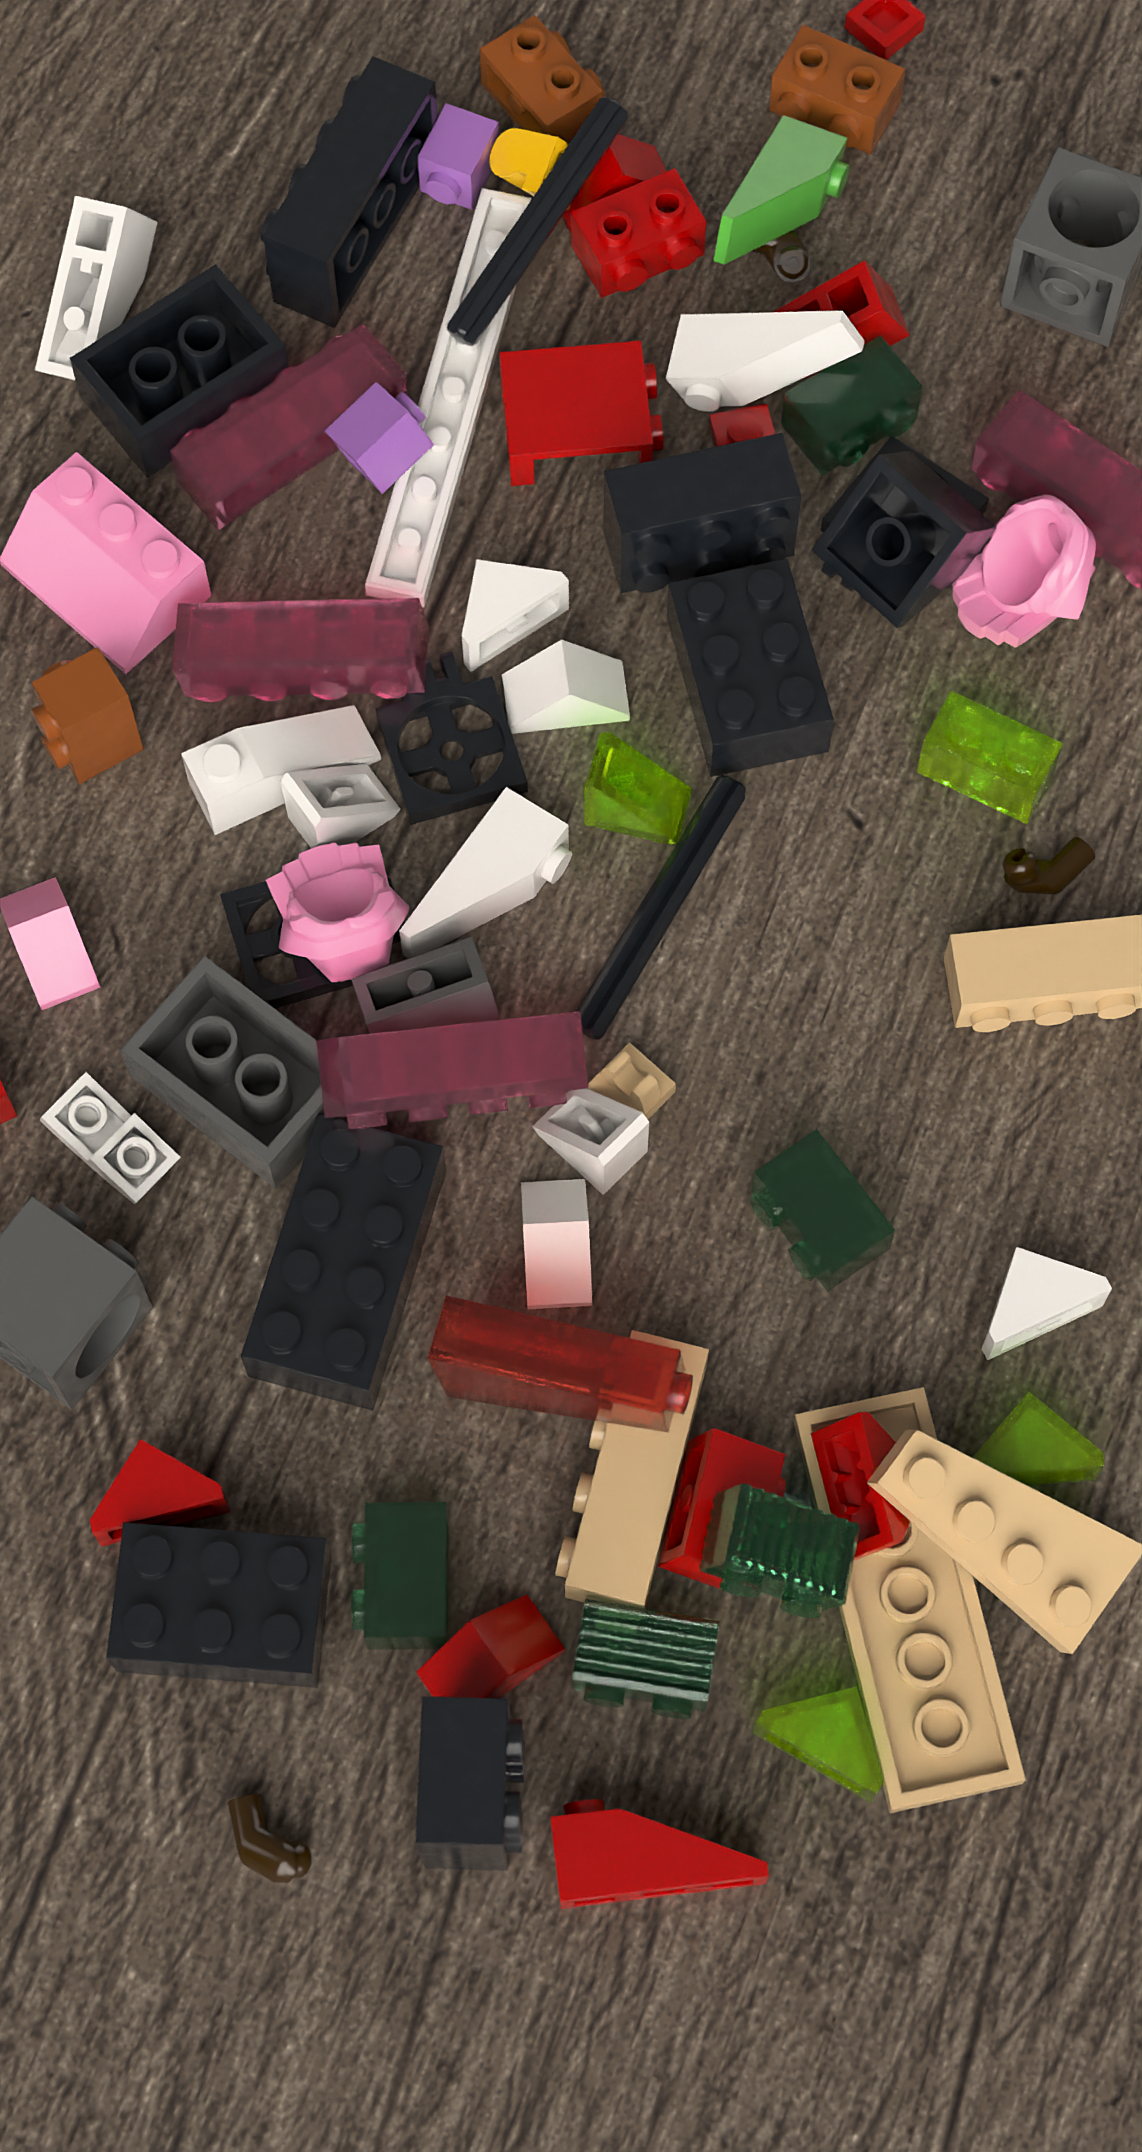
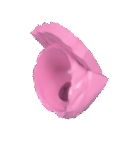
M1042 495L1014 504L1008 509L1005 516L996 523L995 526L997 528L991 535V540L984 546L983 552L974 558L963 575L953 582L952 586L953 600L958 607V617L967 631L979 639L986 637L997 645L1006 642L1016 648L1047 627L1057 617L1079 619L1085 603L1090 578L1096 570L1093 565L1096 542L1088 526L1070 507L1054 496Z
M336 843L316 846L300 853L298 859L282 866V872L266 879L270 892L283 917L279 949L286 953L308 958L331 982L351 980L352 978L381 969L389 964L393 935L408 915L410 906L389 886L379 844L359 847L357 843L338 846Z

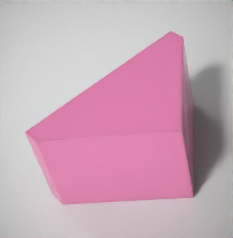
M56 877L0 898L1 911L41 1010L101 988Z

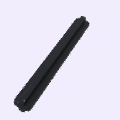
M606 97L598 100L448 322L447 331L458 342L471 347L477 344L628 120V112L618 101Z
M721 775L715 779L573 1015V1027L581 1034L594 1040L603 1038L744 802L746 788L740 782L726 775Z

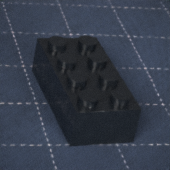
M372 56L361 76L354 75L351 78L343 96V105L334 120L327 119L324 122L317 136L316 149L307 164L301 163L297 166L289 183L288 195L279 210L273 208L264 220L260 237L265 246L267 259L266 274L270 278L274 303L332 328L337 326L420 187L418 155L438 119L435 81Z
M318 1114L242 1350L241 1359L248 1377L374 1410L446 1174L443 1146Z

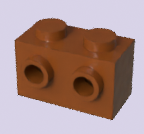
M533 15L480 48L481 85L520 129L556 136L570 143L598 100L605 97L604 88L597 75L588 68L584 70L571 56L564 38L555 30L550 32L536 15Z
M802 25L772 75L769 111L781 117L785 115L846 137V147H854L871 155L901 104L906 69Z
M98 647L74 660H63L53 664L43 673L42 677L32 682L39 705L31 709V712L43 734L40 737L57 769L59 770L68 765L79 784L144 750L129 696Z

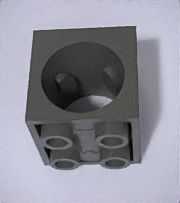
M1058 147L1014 238L1000 306L1109 347L1142 275V175L1130 174L1100 163L1089 155L1076 154ZM1069 239L1087 240L1102 246V248L1081 246L1069 241Z
M32 1196L0 1235V1358L69 1409L73 1410L153 1307L144 1289L147 1281L135 1270L139 1262L132 1254L110 1239H107L101 1246L83 1232L87 1225L69 1208L59 1202H55L49 1209Z

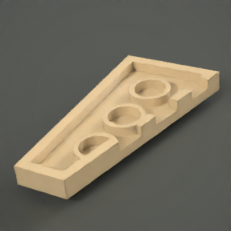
M906 1429L867 1482L1062 1653H1074L1142 1555L1141 1543L919 1430Z

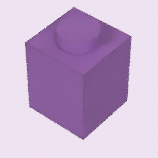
M446 103L418 155L420 191L429 194L438 202L444 204L454 203L473 210L482 188L485 187L492 173L489 157L491 148L499 137V122Z
M377 382L325 430V433L350 464L382 494L434 445L419 426L426 417L418 406L404 392H401L394 398Z

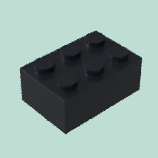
M216 264L70 357L81 399L147 478L291 384L285 344Z
M783 433L604 471L603 533L620 594L635 590L642 593L655 592L672 582L794 556L801 493Z
M788 559L669 583L667 620L710 777L829 752L834 718Z
M123 1523L106 1655L107 1660L117 1672L318 1688L332 1558L326 1538Z
M422 1696L416 1845L425 1868L508 1871V1853H522V1801H520V1791H511V1783H524L525 1741L523 1719H511L508 1699Z

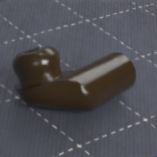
M792 230L751 251L764 254L775 273L786 282L803 280L811 268L809 253L795 231Z
M1073 837L1051 859L1036 858L1033 852L1028 851L1026 853L1024 848H1017L1009 852L1003 860L1004 879L1018 893L1055 895L1062 892L1094 861L1095 853L1089 844L1079 837Z
M261 1794L241 1796L228 1801L238 1855L241 1862L247 1868L274 1883H289L293 1878H300L308 1873L312 1864V1855L309 1847L300 1839L289 1842L284 1837L268 1830Z

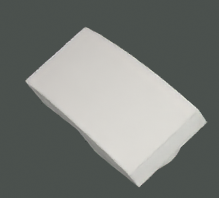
M87 1072L40 1118V1121L67 1147L134 1204L181 1158L135 1113L131 1116Z

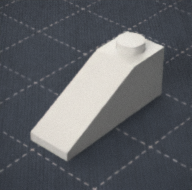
M75 196L37 359L36 371L75 380L70 357L122 324L145 278L157 227L156 221L127 207Z
M843 311L681 315L666 380L684 399L685 403L696 410L711 412L716 411L719 406H744L862 352L865 340Z
M355 705L240 727L181 753L189 785L215 835L285 804L280 780L286 772L357 764L371 765L381 760V754Z
M506 787L400 929L402 954L409 959L435 950L531 900L537 895L546 881L554 884L562 876L572 857V852L569 851V825Z

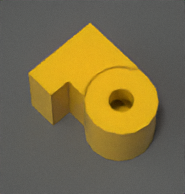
M518 128L508 129L495 140L491 148L489 157L490 168L495 175L534 196L569 143L556 136Z

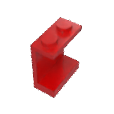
M641 340L499 352L511 486L535 484L534 460L638 451L639 463L653 461V451L663 450L661 415H650L648 400L657 399L655 364H644Z

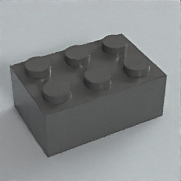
M205 956L120 1050L132 1079L275 1189L305 1156L318 1114L337 1118L358 1094L353 1068Z

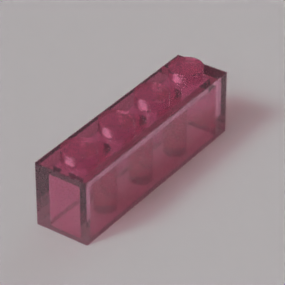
M364 324L348 334L337 335L325 344L321 352L299 366L293 365L286 368L276 377L272 384L254 396L237 400L229 407L226 414L203 429H194L187 433L179 441L178 445L170 450L176 480L215 528L220 530L337 452L339 449L325 433V430L375 382L381 385L394 398L401 392L407 395L406 373Z
M1019 390L977 438L971 470L977 473L980 480L987 487L997 492H1005L1018 502L1042 495H1051L1064 502L1093 533L1096 542L1094 557H1102L1121 570L1134 586L1142 589V470Z
M419 598L178 603L172 670L186 697H194L206 702L221 701L226 696H254L261 700L275 701L283 699L286 695H314L318 698L334 700L343 698L346 694L373 693L382 698H400L407 693L425 692L429 626Z
M580 1012L316 1040L325 1118L347 1116L348 1129L387 1125L386 1112L408 1109L409 1122L448 1118L447 1105L468 1102L470 1115L508 1111L507 1098L528 1095L529 1108L567 1104L566 1091L589 1088Z

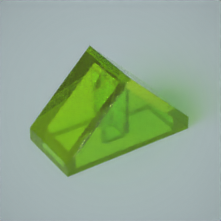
M610 731L601 732L584 787V825L667 845L676 844L679 839L692 788Z
M1030 1392L1024 1396L972 1457L1025 1485L1095 1481L1105 1466L1104 1455L1099 1448Z
M857 1686L763 1710L755 1723L753 1734L869 1803H872L883 1784Z

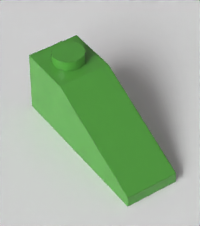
M783 115L722 214L713 261L725 265L817 218L830 196L839 198L850 170V164L842 162L847 138Z

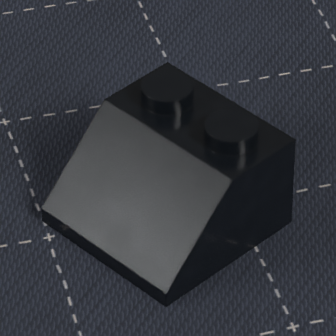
M903 451L877 456L817 541L812 551L896 628H900L963 575L997 527L912 451Z

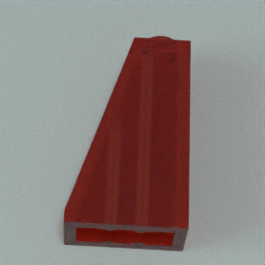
M447 1295L427 1357L449 1397L668 1433L673 1414L683 1415L685 1413L693 1383V1375L685 1373L686 1369L679 1349Z

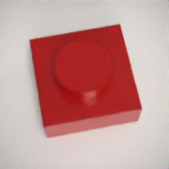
M863 0L846 13L844 28L877 57L888 60L924 30L926 15L908 0Z
M767 403L709 414V431L714 447L775 434Z

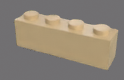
M1142 915L951 934L944 955V964L955 1028L972 1026L973 1030L977 1032H992L1001 1030L1009 1026L1011 1022L1035 1020L1039 1025L1049 1026L1067 1022L1073 1018V1015L1098 1013L1100 1018L1116 1019L1134 1013L1136 1009L1142 1008Z
M635 1330L631 1331L627 1350L615 1347L606 1379V1386L616 1388L610 1412L598 1410L589 1448L600 1451L594 1475L581 1473L572 1511L583 1514L577 1539L568 1536L564 1537L555 1575L566 1578L565 1598L643 1618L707 1368L709 1349Z

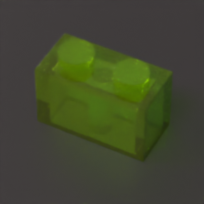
M950 691L924 738L917 772L1028 824L1054 775L1063 743L958 693Z

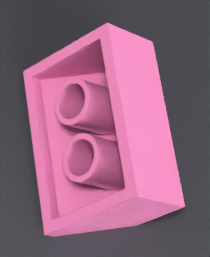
M77 452L32 491L0 556V564L91 645L95 648L98 647L101 653L125 674L132 670L211 597L204 561Z

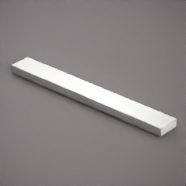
M485 188L481 190L418 404V408L426 417L419 426L434 445L395 482L365 584L367 596L425 607L516 286L476 345L471 347L458 342L447 331V324L532 198Z

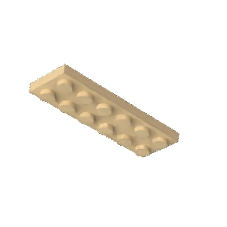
M924 1387L795 1414L793 1420L889 1813L1023 1784L1026 1779L973 1575L911 1521L901 1543L853 1562H843L811 1437L812 1432L853 1414L869 1412L895 1442L898 1441L906 1429L919 1430L937 1440Z

